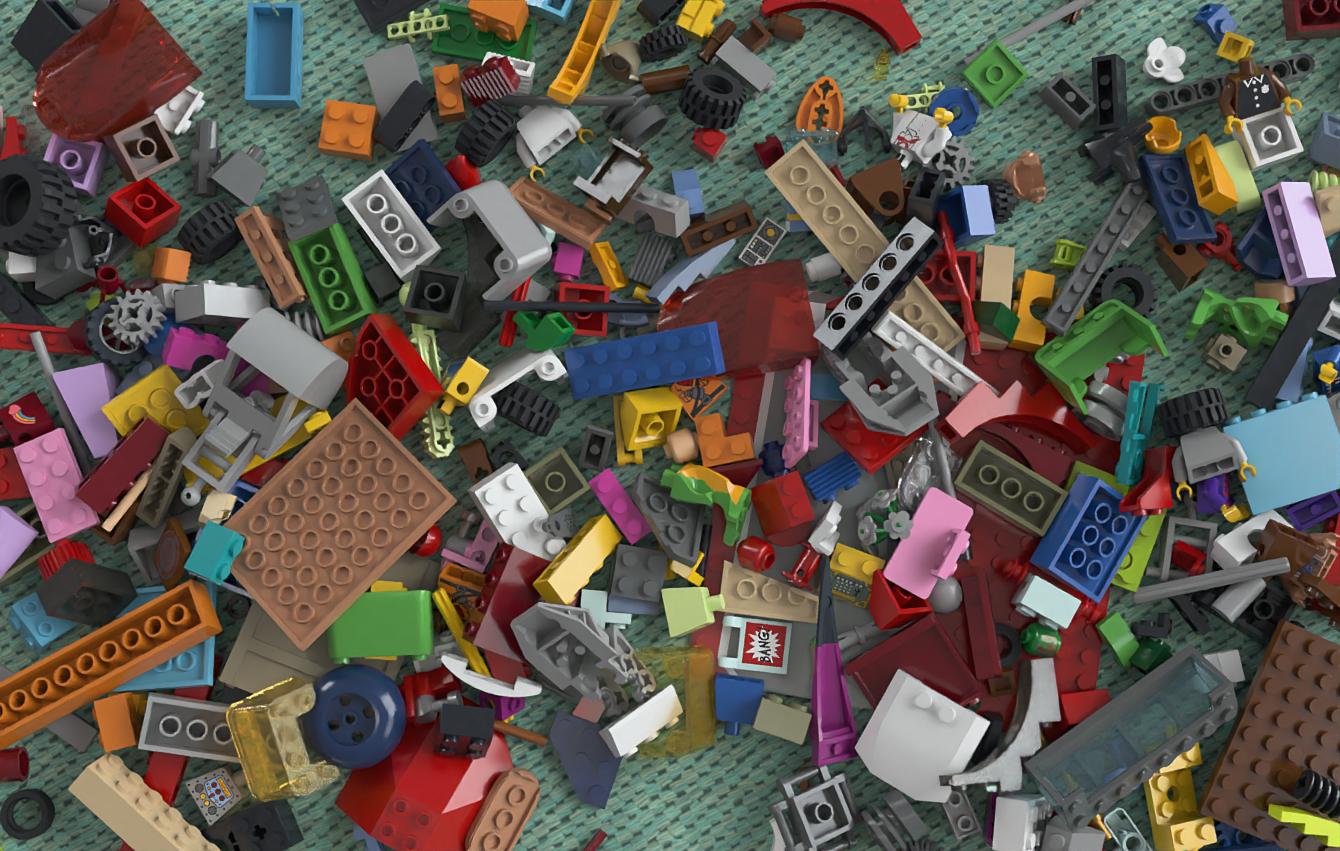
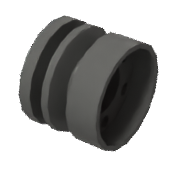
M640 84L619 95L636 96V106H608L602 115V120L606 124H610L611 131L622 129L618 139L622 138L627 141L633 150L641 147L653 138L668 121V116L659 105L655 104L648 107L652 97L650 94H645L646 89Z
M896 788L882 797L887 809L882 811L876 804L873 803L871 805L877 814L876 817L872 818L866 809L860 813L863 816L867 830L884 851H896L892 846L895 842L903 850L907 849L902 838L905 834L916 842L929 832L917 813Z

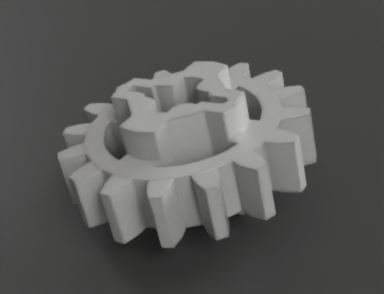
M953 136L951 141L947 140L945 148L936 154L937 163L932 166L931 158L928 163L922 164L920 169L926 168L946 172L948 178H945L944 187L948 185L949 190L952 191L955 184L961 187L964 185L963 180L968 181L971 178L968 172L975 170V167L970 165L974 162L975 157L968 155L972 148L965 149L963 147L965 144L964 140L958 144L956 143V136ZM950 160L953 163L951 166L949 164L946 166L943 164L944 161L948 162ZM963 160L964 167L961 173L959 163Z
M136 289L135 295L126 291L125 299L118 296L119 304L111 305L114 313L108 314V318L113 321L109 324V327L114 331L113 334L125 344L132 342L135 346L139 345L140 340L148 344L149 336L157 338L158 336L155 331L157 329H164L160 321L167 320V317L162 314L166 309L161 304V301L146 290L143 294L139 289Z

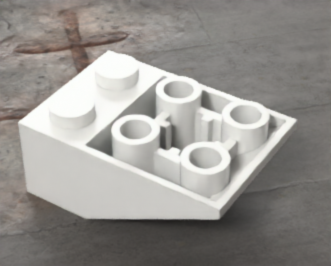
M1042 794L997 796L992 850L1036 851L1042 848L1048 819L1052 816L1053 812L1052 806Z

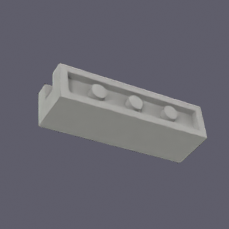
M959 779L947 802H939L952 835L957 840L982 830Z

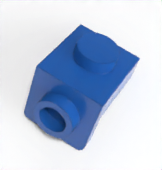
M1208 3L1199 9V13L1193 17L1194 23L1203 24L1211 39L1217 44H1221L1226 31L1233 32L1237 28L1223 4Z

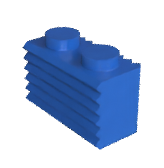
M843 451L803 475L801 479L815 502L818 503L822 500L826 504L837 497L835 492L844 487L845 491H848L858 485L857 479L862 475L850 455Z

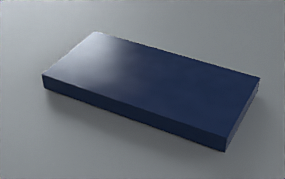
M1184 153L1141 155L1138 162L1170 244L1214 242L1218 238L1207 210L1198 204L1190 168Z

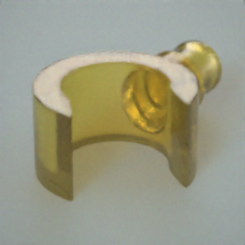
M887 48L881 49V54L877 59L874 74L875 80L887 81L888 67L891 62Z

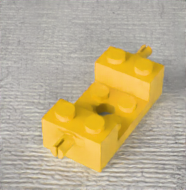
M1175 723L1164 725L1167 740L1140 746L1147 755L1177 735ZM1199 742L1190 751L1180 754L1174 759L1172 764L1161 768L1153 774L1149 781L1143 783L1155 849L1158 851H1198L1204 845L1217 842L1213 818L1199 815V812L1196 810L1197 801L1190 767L1203 764ZM1170 787L1173 790V798L1171 800L1167 796V791Z

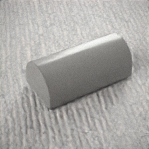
M1262 578L1230 584L1211 605V608L1232 624L1263 591L1266 583Z

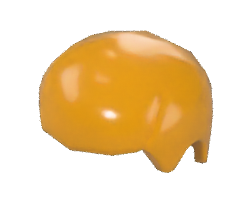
M1155 116L1147 121V123L1150 122L1153 125V129L1143 138V142L1150 151L1155 154L1164 155L1170 154L1179 148L1182 132H1178L1174 119L1165 116Z

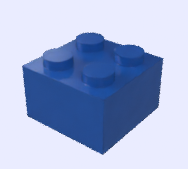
M987 185L961 186L942 195L939 212H947L950 228H953L954 247L969 246L996 234L991 209V198Z

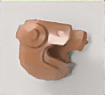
M1029 150L1022 151V154L1015 161L1007 164L1002 171L1001 179L1007 180V183L1012 185L1010 189H1014L1015 193L1012 197L1028 200V202H1033V204L1040 203L1047 194L1046 183L1040 158L1035 152H1030Z

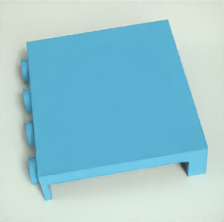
M1316 391L1301 396L1302 401L1293 404L1291 400L1275 404L1277 409L1267 412L1266 408L1250 412L1251 417L1241 420L1240 416L1225 421L1226 425L1220 427L1221 431L1239 440L1248 458L1247 464L1254 466L1256 469L1254 478H1252L1248 470H1244L1243 473L1247 480L1246 482L1241 481L1250 514L1256 515L1340 489V435L1326 395H1318ZM1238 464V469H1236V470H1237V473H1238L1239 470L1241 469L1240 466H1239V464Z

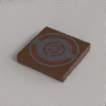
M169 518L151 557L166 592L179 585L186 570L184 566L193 551L180 521L176 518Z

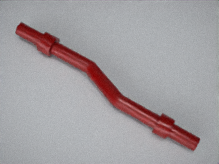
M941 211L937 213L940 227L938 234L945 242L943 246L948 269L960 299L965 322L963 325L964 334L968 338L971 354L978 355L982 352L978 337L980 334L979 325L975 322L970 296L958 266L953 243L955 240L953 228H950L947 212Z

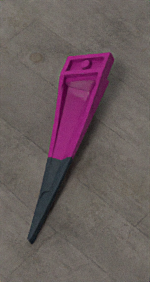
M824 554L821 564L810 714H812L809 725V738L812 739V764L818 767L857 757L855 749L857 744V728L848 695L838 642L830 561L828 555Z

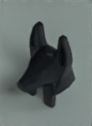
M1142 116L1116 132H1103L1083 142L1076 148L1080 158L1091 155L1099 166L1087 175L1086 178L1090 182L1093 181L1096 186L1110 179L1115 172L1127 184H1134L1141 180L1142 176L1136 163L1133 146L1153 129V125L1150 122L1146 123V119Z

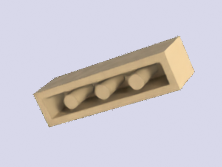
M985 245L981 253H977L976 267L979 268V276H975V291H977V300L975 301L1002 302L1011 310L1015 248ZM980 331L978 335L980 347L983 349L1003 351L1008 345V342Z

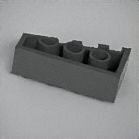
M76 192L77 199H75V204H77V212H74V215L83 214L79 193ZM85 225L70 226L68 236L65 239H61V244L57 248L51 249V252L36 257L35 290L57 299L96 280L95 269H86L84 265L88 262L87 259L92 257Z

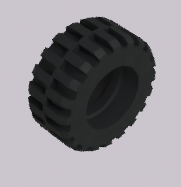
M14 154L8 156L7 159L0 160V249L23 256L37 257L51 252V249L57 248L61 244V239H65L68 236V229L70 226H73L75 221L73 219L74 212H77V204H75L77 195L75 189H72L74 184L71 178L68 177L67 172L63 168L28 154ZM31 193L28 210L22 218L25 201Z

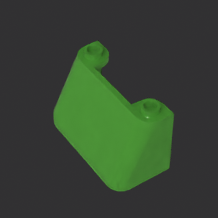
M428 590L364 592L326 629L329 659H334V664L350 663V658L406 655L412 656V661L428 660V655H434L433 592Z

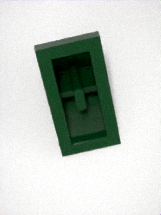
M972 301L974 319L979 325V330L1011 343L1020 318L1002 302Z

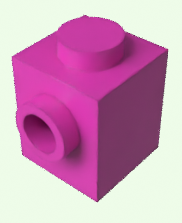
M563 242L559 243L557 254L553 253L550 268H554L555 276H559L558 280L573 283L574 279L580 280L585 248Z

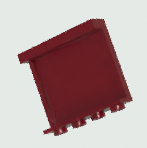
M502 541L501 546L495 552L492 567L484 578V585L480 595L474 601V609L469 620L464 625L461 638L478 647L533 666L525 659L511 628V622L538 602L547 603L532 584L549 566L551 561ZM583 588L576 592L574 595L575 599L567 606L576 607Z
M933 611L846 662L843 667L848 676H853L874 711L898 669L913 676L924 685L960 706L966 705L971 707L981 700L979 696L983 692L981 685Z

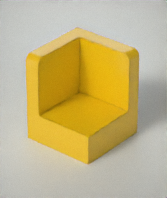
M699 551L697 564L692 568L673 561L669 570L699 587L704 578L697 574L695 570L704 557V553Z

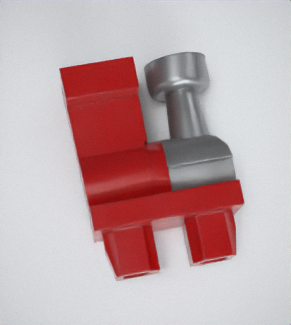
M441 663L442 667L438 669L418 672L413 676L411 674L403 676L404 683L397 685L403 700L406 701V724L413 723L418 728L424 726L425 723H432L436 719L437 713L440 712L443 703L463 705L460 694L462 692L461 679L454 675L443 663Z

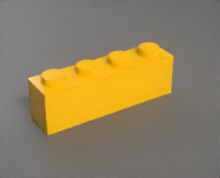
M606 514L589 518L532 585L547 603L569 605L575 599L574 595L576 592L588 584L592 573L603 566V560L616 550L617 543H619L623 536Z

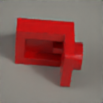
M1178 540L1171 553L1170 563L1189 572L1188 577L1201 575L1207 567L1203 564L1207 554Z

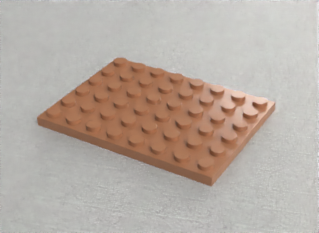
M355 398L223 525V527L235 531L245 538L242 550L235 557L230 572L293 643L304 652L439 520L457 500Z

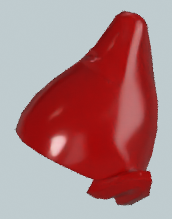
M459 154L457 157L449 160L445 165L446 170L461 191L483 183L481 182L479 167L463 154Z

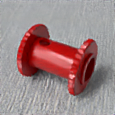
M800 541L799 544L804 547L802 554L790 574L782 571L781 574L790 583L811 592L813 588L807 584L821 562L823 554H826L816 551L811 543ZM804 571L805 573L803 576H799V572Z

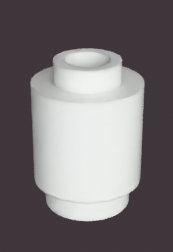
M830 252L814 257L805 264L811 282H822L838 276L843 268Z

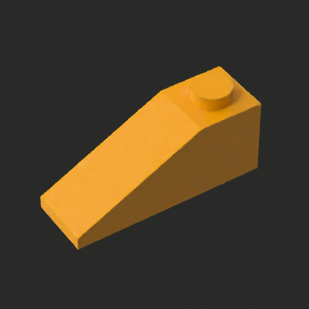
M1202 134L1184 148L1199 206L1220 215L1239 201L1234 182L1208 136Z

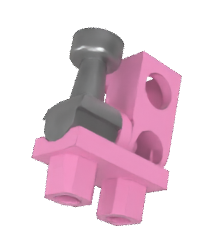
M463 509L460 514L463 522L457 533L447 540L445 548L441 553L444 557L440 570L442 571L446 564L450 562L456 565L460 563L466 566L467 569L485 574L499 545V541L485 519L480 526L475 540L468 538L472 525H478L481 516Z

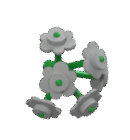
M896 488L882 489L875 493L874 497L869 499L866 504L862 503L857 508L858 535L862 541L863 551L867 554L879 558V549L876 545L889 536L892 539H897L898 537L907 539L910 537V529L913 528L914 523L909 520V514L906 511L898 512L897 503H902L903 500L909 499L908 493H904V491ZM871 507L872 509L886 508L889 513V519L886 520L871 513ZM873 520L883 524V528H877ZM884 533L877 538L876 534Z

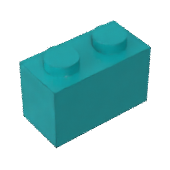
M208 520L184 568L198 576L222 585L224 579L230 574L231 565L235 557L242 550L245 538L235 531Z

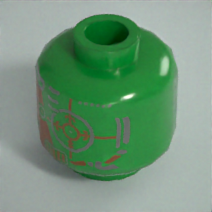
M1038 622L1031 623L1027 629H1023L1020 636V642L1023 644L1024 651L1028 655L1042 659H1048L1055 655L1061 646V638L1058 632Z

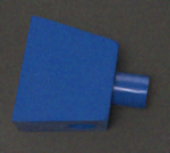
M716 672V719L726 721L725 734L738 736L741 723L752 724L764 690V679Z

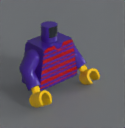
M1229 472L1197 482V513H1223L1225 518L1232 523L1250 517L1251 514L1248 506L1244 503L1237 507L1235 504L1236 500L1230 496Z

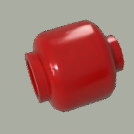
M757 536L747 537L737 547L739 563L754 572L760 573L769 570L775 562L776 554L773 545Z

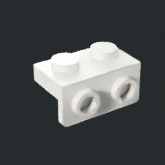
M176 78L153 114L158 115L164 129L174 136H178L179 133L185 134L192 123L188 120L193 112L197 114L205 103L201 99L204 93L198 92Z

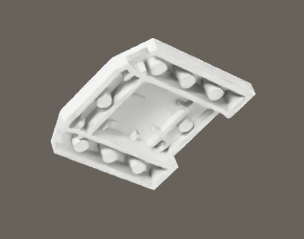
M898 669L857 742L855 749L870 773L915 800L945 803L991 722Z

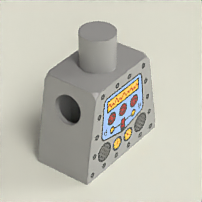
M229 764L186 782L185 785L211 826L220 821L248 796L243 785L253 780L254 776L247 766L234 772Z

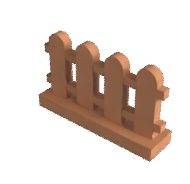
M252 206L236 217L234 220L279 307L286 308L294 302L301 303L304 299H308L309 303H312L287 243L290 239H286L282 233L285 230L283 221L278 217H274L272 213L263 216L259 206Z

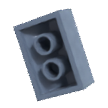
M1323 111L1309 147L1310 159L1315 163L1329 165L1338 172H1340V117Z

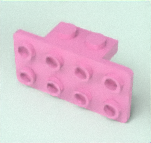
M804 358L799 365H796L792 373L787 375L784 384L785 390H787V398L784 403L786 422L783 427L786 443L783 447L782 458L785 460V468L790 469L808 450L814 451L818 447L819 401L810 399L811 360L808 358Z
M935 487L928 488L911 519L914 526L910 529V537L899 541L883 571L884 578L922 599L928 598L938 578L947 580L948 577L954 574L957 568L956 561L958 557L969 546L968 539L971 534L964 530L973 515L972 508Z

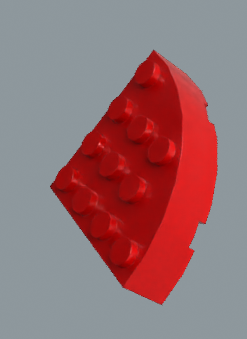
M370 314L355 340L358 343L354 355H350L345 384L346 406L357 398L400 442L445 390L394 318L388 314Z

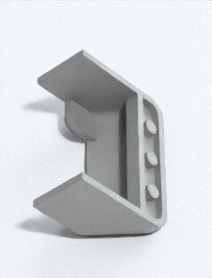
M488 180L455 194L431 215L427 222L431 225L447 228L457 218H468L474 212L478 214L504 249L494 261V270L501 280L484 293L482 297L485 300L503 301L550 260L552 249L506 185L497 180Z

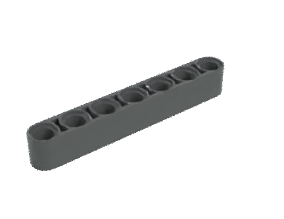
M1301 53L1254 66H1261L1269 71H1278L1280 74L1279 79L1287 85L1303 80L1312 73L1316 65L1314 58L1310 54ZM1296 64H1300L1304 72L1298 70ZM1239 70L1158 90L1145 102V112L1153 118L1218 103L1226 77L1238 73ZM1201 88L1207 89L1210 93V96H1205L1202 93ZM1177 94L1183 95L1186 98V103L1181 102ZM1154 100L1160 101L1163 109L1157 108L1154 105Z

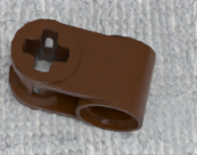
M481 437L457 447L461 460L467 468L473 483L477 484L481 481V479L477 478L481 475V470L489 473L485 478L495 472Z

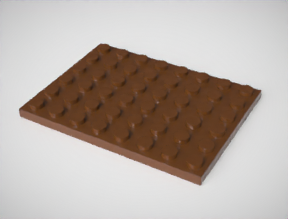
M1280 619L1196 810L1267 842L1275 841L1277 846L1288 851H1340V847L1326 846L1314 839V835L1303 834L1291 827V822H1280L1268 815L1269 804L1295 807L1329 818L1327 814L1324 815L1319 812V809L1315 810L1310 805H1306L1302 800H1298L1293 796V789L1299 776L1307 769L1317 772L1320 776H1324L1329 781L1340 786V645ZM1338 817L1337 819H1331L1333 821L1340 823V817Z

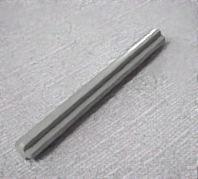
M1281 557L1139 587L1136 593L1132 592L1135 603H1143L1286 573L1290 571V565L1287 557Z

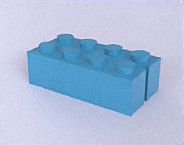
M248 2L245 101L251 108L301 109L304 12L298 3H275V8L280 16H277V12L271 3Z

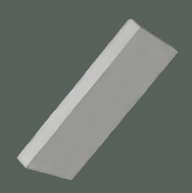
M409 43L362 59L381 121L409 84L417 80L423 85L412 47ZM431 108L401 148L392 153L393 155L407 151L419 139H425L427 143L440 140Z

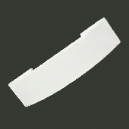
M447 651L443 652L441 658L443 664L459 679L482 691L508 697H526L540 694L542 690L541 683L521 676H517L515 685L468 670L466 669L468 658Z

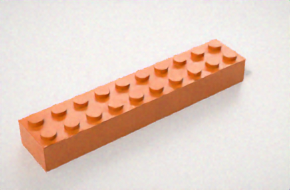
M190 579L0 682V750L223 631L206 586Z

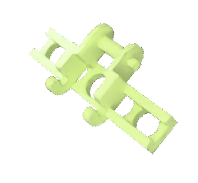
M425 8L423 13L418 14L411 11L410 21L387 25L388 38L394 40L408 37L410 43H415V38H413L415 34L427 32L428 38L432 40L434 37L432 33L450 30V26H448L449 16L445 14L431 17L432 14L428 8ZM444 21L441 27H437V22ZM420 22V30L415 31V28H417V23ZM407 27L408 32L404 33L403 28ZM399 29L396 35H392V30Z
M939 81L938 85L927 86L924 83L923 88H921V91H924V93L905 95L908 100H916V105H907L904 111L907 109H924L923 113L927 115L928 107H930L932 102L931 97L945 89V85H942L941 81ZM936 90H939V92H931V93H928V91H936Z

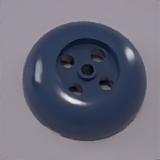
M344 665L325 673L310 688L302 708V728L311 749L328 764L348 770L368 768L386 759L399 745L406 728V707L399 687L384 672L367 665ZM343 695L350 697L351 703L349 706L341 704V697ZM368 706L374 710V715L371 718L365 716L364 709ZM348 714H353L355 716L354 723L349 722L350 718L347 717ZM331 719H336L339 722L337 730L330 728L329 721ZM356 730L363 734L362 740L358 742L352 737L353 732Z

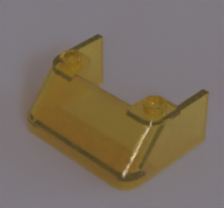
M704 645L637 647V659H663L664 671L669 677L685 679L686 729L672 731L667 736L666 743L640 744V758L681 757L711 747L717 738L715 660L712 650Z

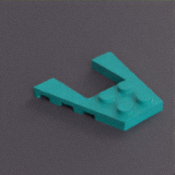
M1130 381L1123 438L1120 444V462L1117 463L1115 469L1117 483L1133 485L1141 480L1145 466L1144 450L1147 449L1148 439H1152L1154 417L1158 415L1156 408L1160 405L1157 403L1159 392H1164L1165 385L1149 384L1140 433H1137L1147 383Z

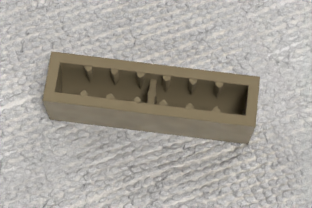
M187 426L167 437L135 514L155 529L163 523L186 469V466L181 462L197 441L195 434Z

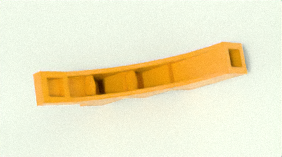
M591 0L572 49L557 78L549 86L548 97L553 98L557 103L571 105L578 94L582 96L589 86L595 62L600 56L601 43L605 44L610 26L617 18L622 0Z

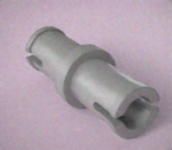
M875 621L862 626L855 625L852 627V630L838 635L840 651L856 644L863 645L866 643V640L885 634L886 631L880 630Z

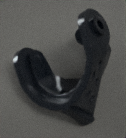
M859 106L858 112L844 127L839 136L837 150L840 157L847 153V135L860 126H863L865 142L863 149L865 151H872L874 148V144L870 141L869 126H871L881 136L883 151H885V154H889L891 139L888 132L864 106Z
M84 214L73 215V219H75L73 225L89 226L86 230L88 238H94L97 234H100L103 239V253L88 258V262L84 264L86 269L96 268L107 261L118 239L123 234L121 231L106 225L93 216H85Z

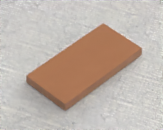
M521 176L508 188L530 218L587 250L604 233L608 226L605 221L525 176Z

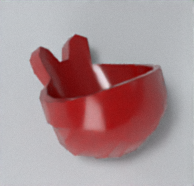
M434 523L409 548V552L418 558H427L435 554L442 546L441 529Z

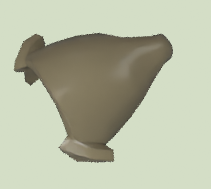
M638 38L623 40L608 47L601 43L599 58L602 68L610 77L625 84L641 81L640 77L637 76L642 59V50Z

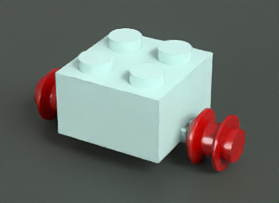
M1019 557L1007 561L1002 571L1005 573L1004 579L1012 577L1015 579L1014 585L1020 584L1011 601L1013 605L1017 606L1015 611L1026 617H1036L1039 619L1038 623L1056 631L1058 628L1067 629L1073 616L1075 619L1079 617L1085 618V625H1088L1090 622L1095 623L1101 613V610L1098 608L1099 602L1093 605L1090 604L1088 596L1078 600L1038 576H1031L1029 563L1019 564Z

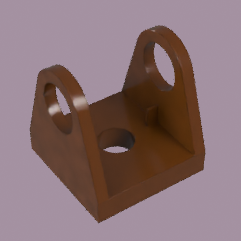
M896 157L851 176L845 187V190L869 218L874 213V209L883 216L891 217L884 221L883 226L892 224L896 220L892 216L897 215L904 206L901 167ZM896 195L898 197L899 204L896 209L888 211L881 207L880 202H886L891 205L893 196Z

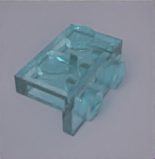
M821 128L817 131L795 129L792 132H788L786 153L804 139L827 168H837L838 131H831L829 128Z

